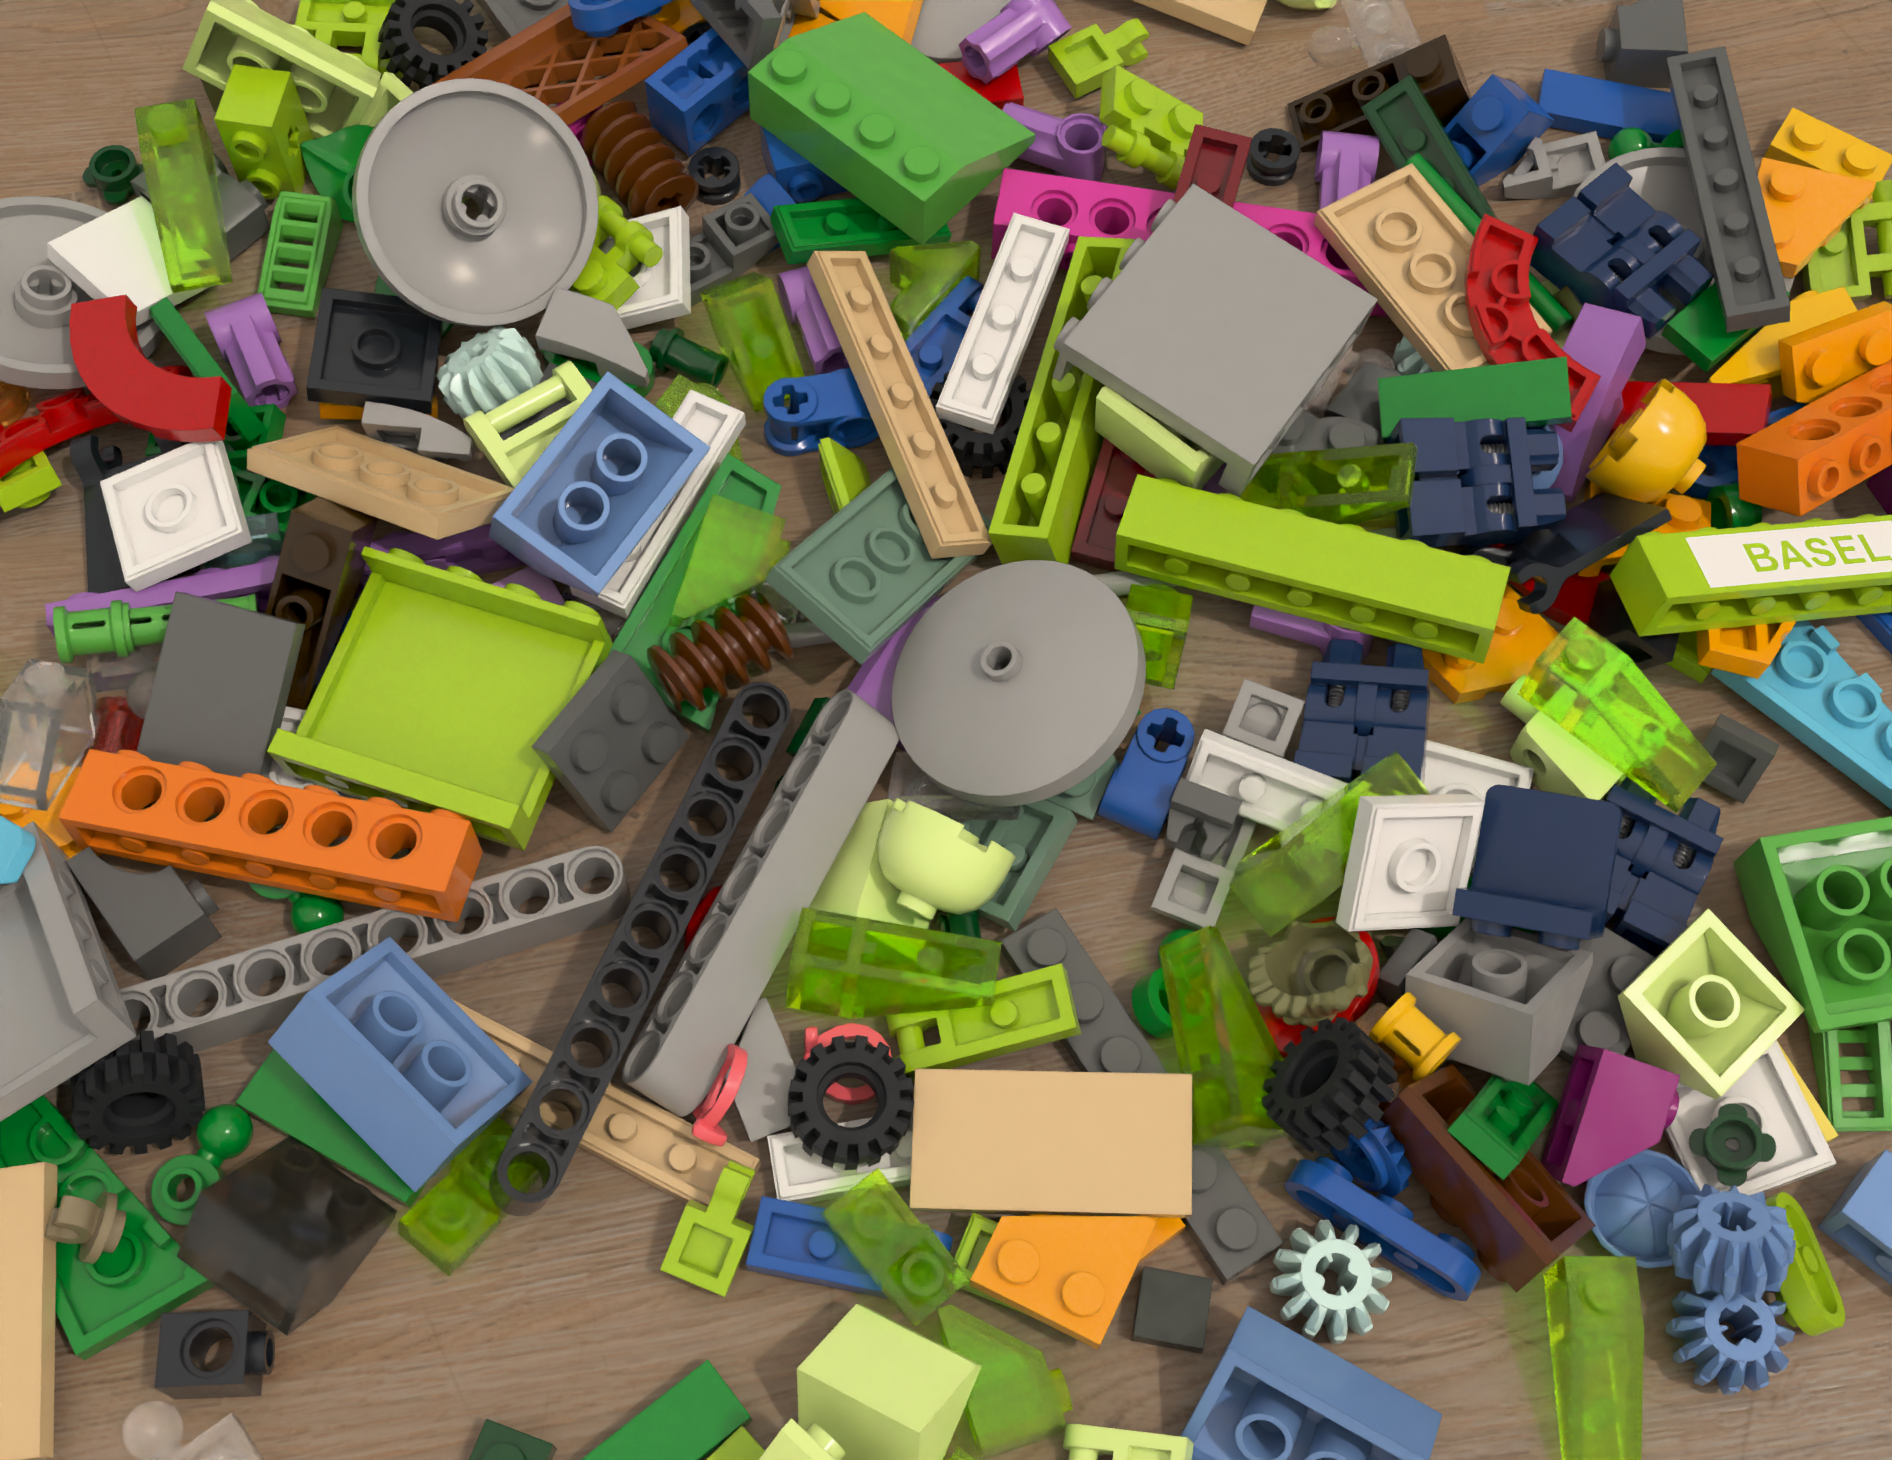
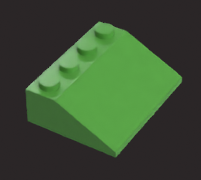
M866 12L787 38L748 71L750 118L921 245L929 240L1003 172L1004 168H1007L1035 142L1036 134Z
M1892 816L1760 837L1733 864L1751 923L1793 997L1805 1009L1803 1014L1814 1033L1892 1021Z

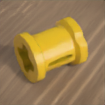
M1406 992L1379 1019L1368 1036L1376 1044L1383 1042L1413 1069L1412 1079L1417 1082L1431 1075L1453 1052L1462 1038L1455 1032L1444 1033L1415 1006L1417 998L1410 992Z

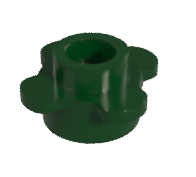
M110 145L99 149L93 154L89 167L83 173V180L88 187L100 190L107 204L121 205L128 200V197L135 193L130 181L150 166L139 164L130 149L121 145Z
M1734 1103L1723 1105L1718 1111V1117L1706 1129H1695L1689 1137V1148L1692 1154L1697 1157H1705L1717 1170L1718 1181L1727 1187H1731L1734 1183L1736 1187L1743 1185L1747 1179V1172L1758 1162H1769L1776 1153L1774 1138L1767 1133H1762L1758 1125L1747 1117L1746 1109ZM1729 1139H1734L1739 1143V1149L1737 1151H1729L1725 1146V1142Z

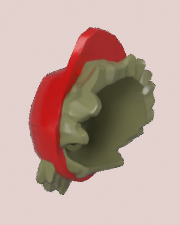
M1336 917L1320 918L1309 923L1296 920L1291 921L1282 941L1271 942L1257 948V955L1251 957L1247 963L1249 969L1247 977L1249 983L1248 993L1251 996H1256L1250 1016L1253 1037L1264 1049L1283 1058H1286L1288 1055L1283 1048L1290 1041L1297 1046L1302 1041L1300 1032L1309 1026L1317 1032L1318 1024L1321 1020L1329 1018L1334 1023L1337 1017L1346 1018L1349 1022L1353 1021L1355 1024L1365 1016L1372 1003L1380 976L1379 957L1373 942L1372 931L1348 932L1336 923Z

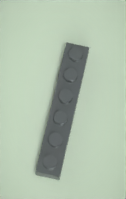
M1723 46L1666 58L1668 82L1726 332L1790 322V302L1726 48Z
M1057 908L1001 940L1000 950L1017 975L1060 963L1067 970L1081 1034L1061 1039L1060 1041L1081 1072L1169 1074ZM1192 1108V1217L1180 1219L1186 1225V1230L1222 1284L1225 1285L1281 1249L1284 1242Z

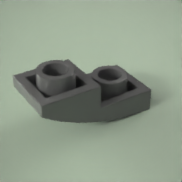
M752 193L703 216V232L690 238L691 307L734 281L755 265L779 242L771 224L770 215Z

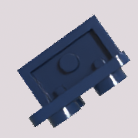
M1498 784L1490 787L1485 797L1471 887L1456 888L1452 915L1471 918L1470 930L1488 935L1511 937L1513 926L1539 931L1537 943L1564 949L1579 950L1581 939L1592 940L1603 937L1622 822L1620 807L1608 801Z

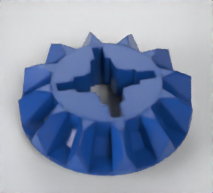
M1370 1118L1364 1124L1368 1133L1360 1140L1351 1134L1348 1136L1349 1147L1338 1151L1332 1146L1330 1151L1337 1162L1351 1173L1353 1180L1359 1185L1378 1194L1394 1197L1409 1186L1408 1177L1413 1173L1411 1164L1403 1155L1405 1152L1404 1145L1396 1140L1391 1133V1125L1384 1124L1380 1119L1376 1123Z

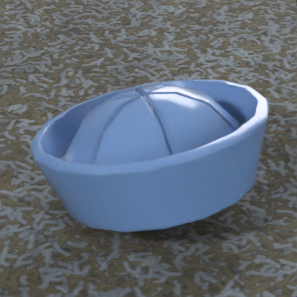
M1646 1149L1588 1179L1584 1205L1586 1215L1596 1225L1591 1229V1232L1602 1248L1623 1262L1643 1268L1666 1267L1674 1264L1672 1257L1668 1255L1669 1246L1666 1244L1668 1224L1673 1220V1214L1676 1207L1680 1204L1682 1195H1699L1701 1190L1687 1169L1666 1154Z

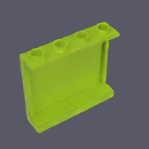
M364 546L361 556L372 571L296 733L278 728L267 752L289 776L364 800L370 797L389 799L406 809L427 813L434 809L449 810L471 821L476 836L525 851L556 778L531 746L608 657L613 643L602 618L595 610L584 604L566 601L562 606L542 600L531 589L519 584L508 583L502 588L483 582L478 575L459 566H448L446 570L426 565L419 557L402 549L391 548L386 553Z

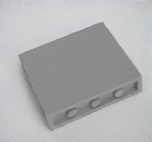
M1192 184L1178 203L1169 199L1163 205L1151 226L1153 233L1146 241L1138 237L1131 244L1120 263L1119 269L1122 271L1113 281L1105 277L1098 284L1088 301L1087 309L1089 311L1080 321L1072 317L1063 327L1054 344V349L1060 352L1053 378L1061 382L1073 365L1227 463L1218 484L1240 497L1361 334L1378 299L1200 187Z
M34 821L22 827L31 832L36 839L35 850L17 883L0 884V1122L137 1036L79 880L66 863L70 858Z

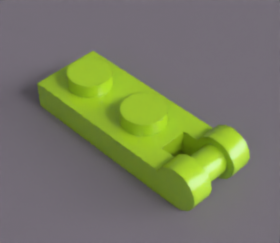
M1062 963L901 1006L886 1014L889 1035L897 1038L900 1051L899 1057L906 1065L904 1073L907 1078L911 1077L912 1082L915 1081V1069H952L1081 1034L1067 970ZM938 1025L941 1043L926 1047L923 1032L930 1027Z

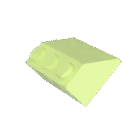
M210 0L182 68L223 91L234 64L291 72L311 132L316 139L348 126L359 125L374 98L381 77L380 72L367 66L360 58L349 53H343L314 38L307 30L300 26L288 24L260 9L251 0Z

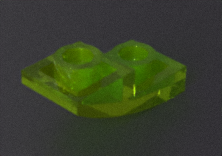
M499 1117L450 1161L449 1175L399 1219L398 1234L448 1276L486 1240L508 1215L495 1205L489 1191V1180L492 1170L513 1131V1128ZM526 1163L513 1164L507 1170L508 1180L512 1187L522 1193H527L540 1177L538 1170Z
M879 1168L871 1171L820 1213L853 1257L912 1326L919 1324L970 1281L969 1277L928 1224H921Z

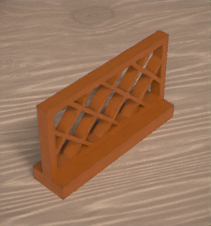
M568 3L433 84L467 78L505 83L534 96L547 106L549 104L563 103L558 107L550 109L568 126L651 76L688 47L685 36L651 16L637 17L619 26V30L610 36L590 37L586 34V31L578 30L573 26ZM655 47L650 51L640 52V49ZM623 51V54L603 57L606 53ZM609 75L604 79L594 80L595 76ZM577 79L574 83L557 85L559 81Z

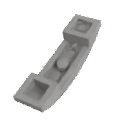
M1244 679L1222 735L1283 758L1305 701ZM1239 816L1229 843H1225L1211 862L1200 858L1202 847L1205 843L1201 833L1193 829L1192 831L1185 832L1181 836L1177 848L1174 849L1150 910L1212 934L1245 856L1257 822Z

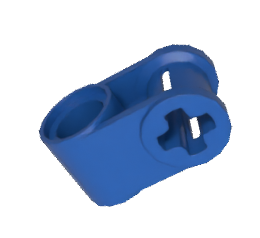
M843 368L819 375L779 379L768 386L764 393V411L768 417L764 424V438L767 445L778 454L797 456L803 453L818 451L820 439L827 437L845 448H857L874 441L879 436L851 368ZM786 394H790V407H784V396ZM791 427H797V438L795 440L791 439Z
M1161 708L1154 709L1143 717L1122 763H1118L1112 775L1097 816L1154 840L1159 838L1169 815L1172 796L1180 777L1183 775L1187 759L1193 747L1195 737L1193 725L1185 715L1174 709ZM1159 741L1170 744L1166 752L1154 749Z

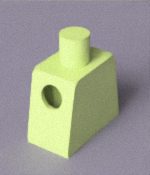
M1574 673L1553 696L1523 674L1500 701L1502 706L1526 724L1509 753L1516 764L1534 768L1532 782L1541 791L1602 801L1613 785L1619 786L1651 751L1669 725L1668 722L1658 715L1583 673Z

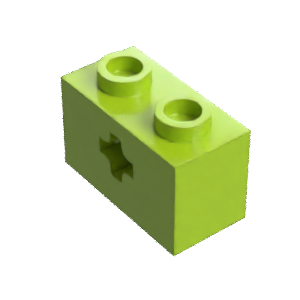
M234 64L214 121L239 182L248 180L261 192L265 199L278 198L281 191L302 193L308 170L303 159L300 144L312 140L314 137L291 72Z

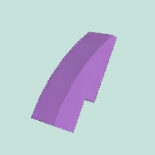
M1584 303L1562 350L1575 361L1601 376L1596 389L1572 432L1556 424L1553 425L1563 443V465L1556 482L1550 488H1561L1565 501L1574 502L1586 479L1585 475L1591 469L1589 465L1603 447L1612 426L1624 406L1621 392L1646 347L1642 317Z

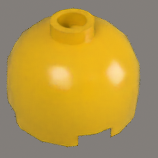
M1663 378L1640 400L1646 405L1645 409L1643 410L1640 407L1624 425L1621 423L1589 465L1591 469L1585 477L1609 494L1644 503L1660 499L1672 488L1683 494L1698 479L1706 467V464L1698 459L1707 441L1706 423L1697 405L1683 391Z

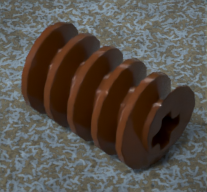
M627 100L616 101L595 112L583 128L581 136L582 148L586 156L594 163L597 171L605 177L606 183L617 193L618 199L629 209L630 215L633 218L678 206H681L686 212L697 198L699 184L691 175H687V168L679 160L675 159L673 150L667 144H663V137L655 129H652L650 120L644 114L636 113L635 103Z
M744 593L735 599L736 615L723 606L715 609L713 612L715 629L704 620L698 619L694 621L691 625L693 642L682 633H673L669 637L671 655L655 644L647 649V660L665 694L680 714L682 713L680 703L685 700L699 712L706 710L703 690L707 687L721 699L728 697L725 677L729 674L743 686L750 684L747 664L750 662H754L766 674L771 672L772 665L769 651L775 649L788 661L794 658L791 641L781 619L761 593H757L758 602L750 595Z

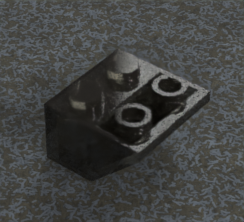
M288 1137L200 1192L177 1257L288 1336L331 1304L394 1221L397 1210L374 1195L367 1187L355 1182L319 1157L311 1148Z

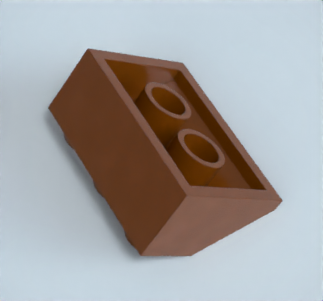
M1451 1064L1407 1086L1397 1095L1380 1120L1386 1125H1391V1133L1396 1140L1404 1145L1405 1152L1403 1155L1410 1162L1415 1177L1431 1194L1430 1202L1437 1214L1449 1225L1460 1227L1478 1248L1477 1256L1483 1267L1495 1279L1507 1282L1517 1293L1596 1225L1529 1150L1513 1171L1502 1180L1447 1131L1478 1093L1454 1065Z

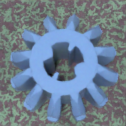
M1735 1183L1728 1191L1720 1192L1711 1185L1704 1184L1699 1195H1682L1680 1204L1676 1207L1673 1214V1220L1668 1224L1666 1244L1669 1246L1668 1255L1672 1257V1262L1675 1266V1276L1692 1279L1696 1294H1702L1710 1290L1721 1293L1726 1304L1733 1295L1741 1294L1748 1300L1757 1303L1763 1292H1779L1782 1282L1787 1278L1789 1264L1793 1263L1796 1241L1793 1240L1794 1230L1788 1227L1789 1224L1786 1220V1209L1778 1206H1767L1764 1192L1752 1195L1740 1193Z
M1692 1280L1690 1282L1691 1292L1681 1291L1671 1301V1305L1681 1317L1673 1318L1667 1322L1664 1332L1672 1337L1684 1340L1685 1344L1673 1353V1361L1685 1363L1693 1359L1698 1364L1694 1372V1384L1704 1386L1716 1377L1719 1388L1724 1395L1736 1394L1741 1390L1743 1384L1752 1391H1758L1769 1385L1768 1372L1779 1373L1787 1367L1789 1359L1779 1347L1792 1342L1793 1336L1796 1333L1787 1327L1777 1325L1775 1322V1318L1785 1312L1787 1303L1774 1301L1767 1305L1761 1299L1764 1294L1763 1292L1757 1303L1748 1300L1741 1294L1733 1295L1726 1304L1722 1294L1710 1290L1702 1294H1696L1694 1281ZM1724 1320L1728 1321L1736 1330L1730 1337L1739 1339V1341L1735 1344L1730 1343L1722 1334V1332L1728 1329V1326L1719 1325V1323Z

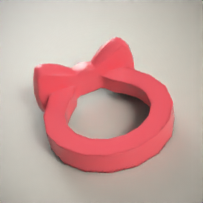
M855 1023L839 1025L819 1036L817 1027L810 1026L805 1028L804 1031L805 1055L803 1059L807 1060L810 1057L811 1049L819 1043H822L823 1047L831 1045L832 1037L844 1035L845 1040L856 1039V1035L868 1037L867 1044L876 1048L879 1042L888 1047L889 1045L880 1033L866 1025ZM834 1082L825 1092V1095L832 1100L849 1105L866 1103L876 1097L873 1089L868 1084L850 1088Z
M734 1044L728 1045L726 1060L702 1103L691 1112L696 1118L692 1127V1134L707 1143L722 1147L727 1141V1134L718 1123L723 1119L731 1106L744 1077L748 1057L745 1049ZM731 1066V1070L726 1080V1083L717 1099L720 1088L725 1080V1075L729 1067Z

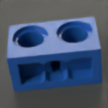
M713 28L705 32L644 80L651 126L688 156L693 155L750 109L748 71L751 69L745 66Z

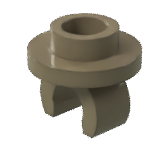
M103 1191L95 1204L80 1197L64 1195L60 1207H53L51 1209L44 1237L61 1243L81 1244L80 1261L94 1264L102 1251L113 1253L116 1249L125 1226L126 1212L117 1209L118 1196L108 1191Z

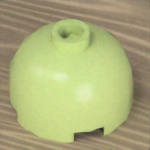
M899 798L895 799L883 823L878 839V863L883 876L897 889L901 890L896 903L929 920L933 919L937 909L960 915L980 908L993 898L1004 882L1016 857L992 840L988 846L978 843L980 839L963 829V824L909 800L906 803Z

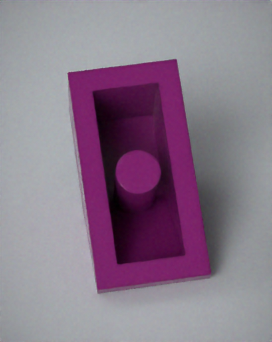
M1578 1044L1541 1164L1555 1180L1575 1187L1659 1143L1663 1130L1672 1124L1678 1111L1679 1094L1676 1089L1680 1075L1604 1048Z

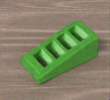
M281 191L279 193L272 216L258 293H262L269 312L310 318L316 317L322 288L325 287L344 225L336 201L333 198L290 191ZM293 240L313 242V246L294 244ZM286 262L309 265L308 269L286 266ZM280 282L305 285L304 292L279 289Z
M1890 1021L1860 1026L1861 1030H1833L1821 1033H1814L1808 1023L1820 1106L1835 1131H1892V1045ZM1838 1043H1863L1865 1056L1839 1057ZM1840 1070H1868L1870 1083L1841 1084ZM1872 1097L1874 1111H1843L1842 1098Z

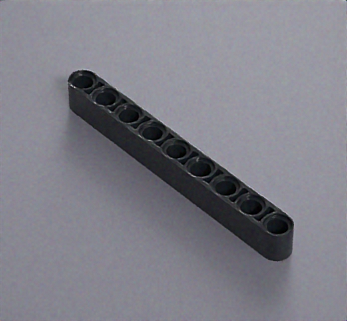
M752 682L744 686L736 695L502 1150L490 1176L489 1191L495 1205L506 1214L514 1216L533 1214L543 1207L560 1184L789 722L791 714L789 700L784 692L775 685L767 682ZM752 712L760 715L767 723L768 728L760 729L752 726L747 722L743 713ZM728 764L739 771L742 781L733 782L725 779L720 775L716 765ZM696 816L705 818L715 828L716 835L705 836L697 833L691 827L688 818ZM662 871L679 873L687 881L689 890L683 892L671 890L663 883L660 873ZM637 926L652 929L660 938L661 947L648 949L640 946L634 940L631 929ZM608 983L622 985L632 996L633 1005L624 1008L612 1006L605 1000L601 986ZM582 1041L592 1043L600 1050L603 1057V1065L596 1068L580 1065L575 1061L571 1053V1045ZM552 1101L562 1103L572 1114L573 1126L564 1130L550 1128L540 1116V1105ZM517 1163L532 1165L541 1176V1190L530 1194L517 1191L508 1180V1167Z

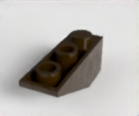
M1444 34L1288 103V109L1301 151H1316L1322 130L1377 136L1361 107L1408 75L1414 77L1442 126L1445 128L1472 98L1464 72L1446 35Z
M319 497L291 511L265 614L306 624L287 704L303 710H307L318 687L362 579L366 562L361 553L364 546L370 548L378 518Z

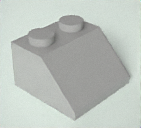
M1465 918L1406 974L1405 993L1410 992L1417 998L1415 1006L1444 1033L1455 1032L1462 1038L1461 1042L1445 1060H1454L1492 1073L1493 1075L1501 1076L1506 1081L1519 1082L1529 1086L1561 1050L1593 964V952L1581 948L1579 950L1543 945L1537 943L1538 935L1512 928L1511 937L1474 932L1470 930L1472 919Z

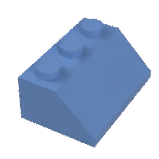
M607 371L492 516L489 537L539 574L598 597L704 459L711 447Z
M390 936L307 992L268 1041L275 1051L415 1193L451 1163L533 1082Z
M1247 1306L1180 1437H1188L1194 1443L1192 1460H1429L1442 1414Z

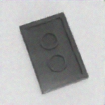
M175 592L137 752L147 756L152 761L179 765L180 762L190 761L204 765L215 773L241 777L245 773H254L268 778L273 758L267 750L277 729L281 728L306 624L185 592Z

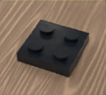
M323 287L306 386L308 401L364 407L365 401L394 405L431 415L444 321L420 312L399 296Z

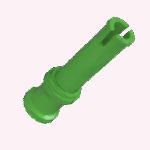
M249 594V596L216 599L219 602L258 612L255 594ZM122 600L111 601L109 608L69 612L65 606L54 607V633L61 664L73 663L75 656L115 652L119 658L130 657V654L136 653L137 646L163 644L172 604L131 608L129 602L123 603Z

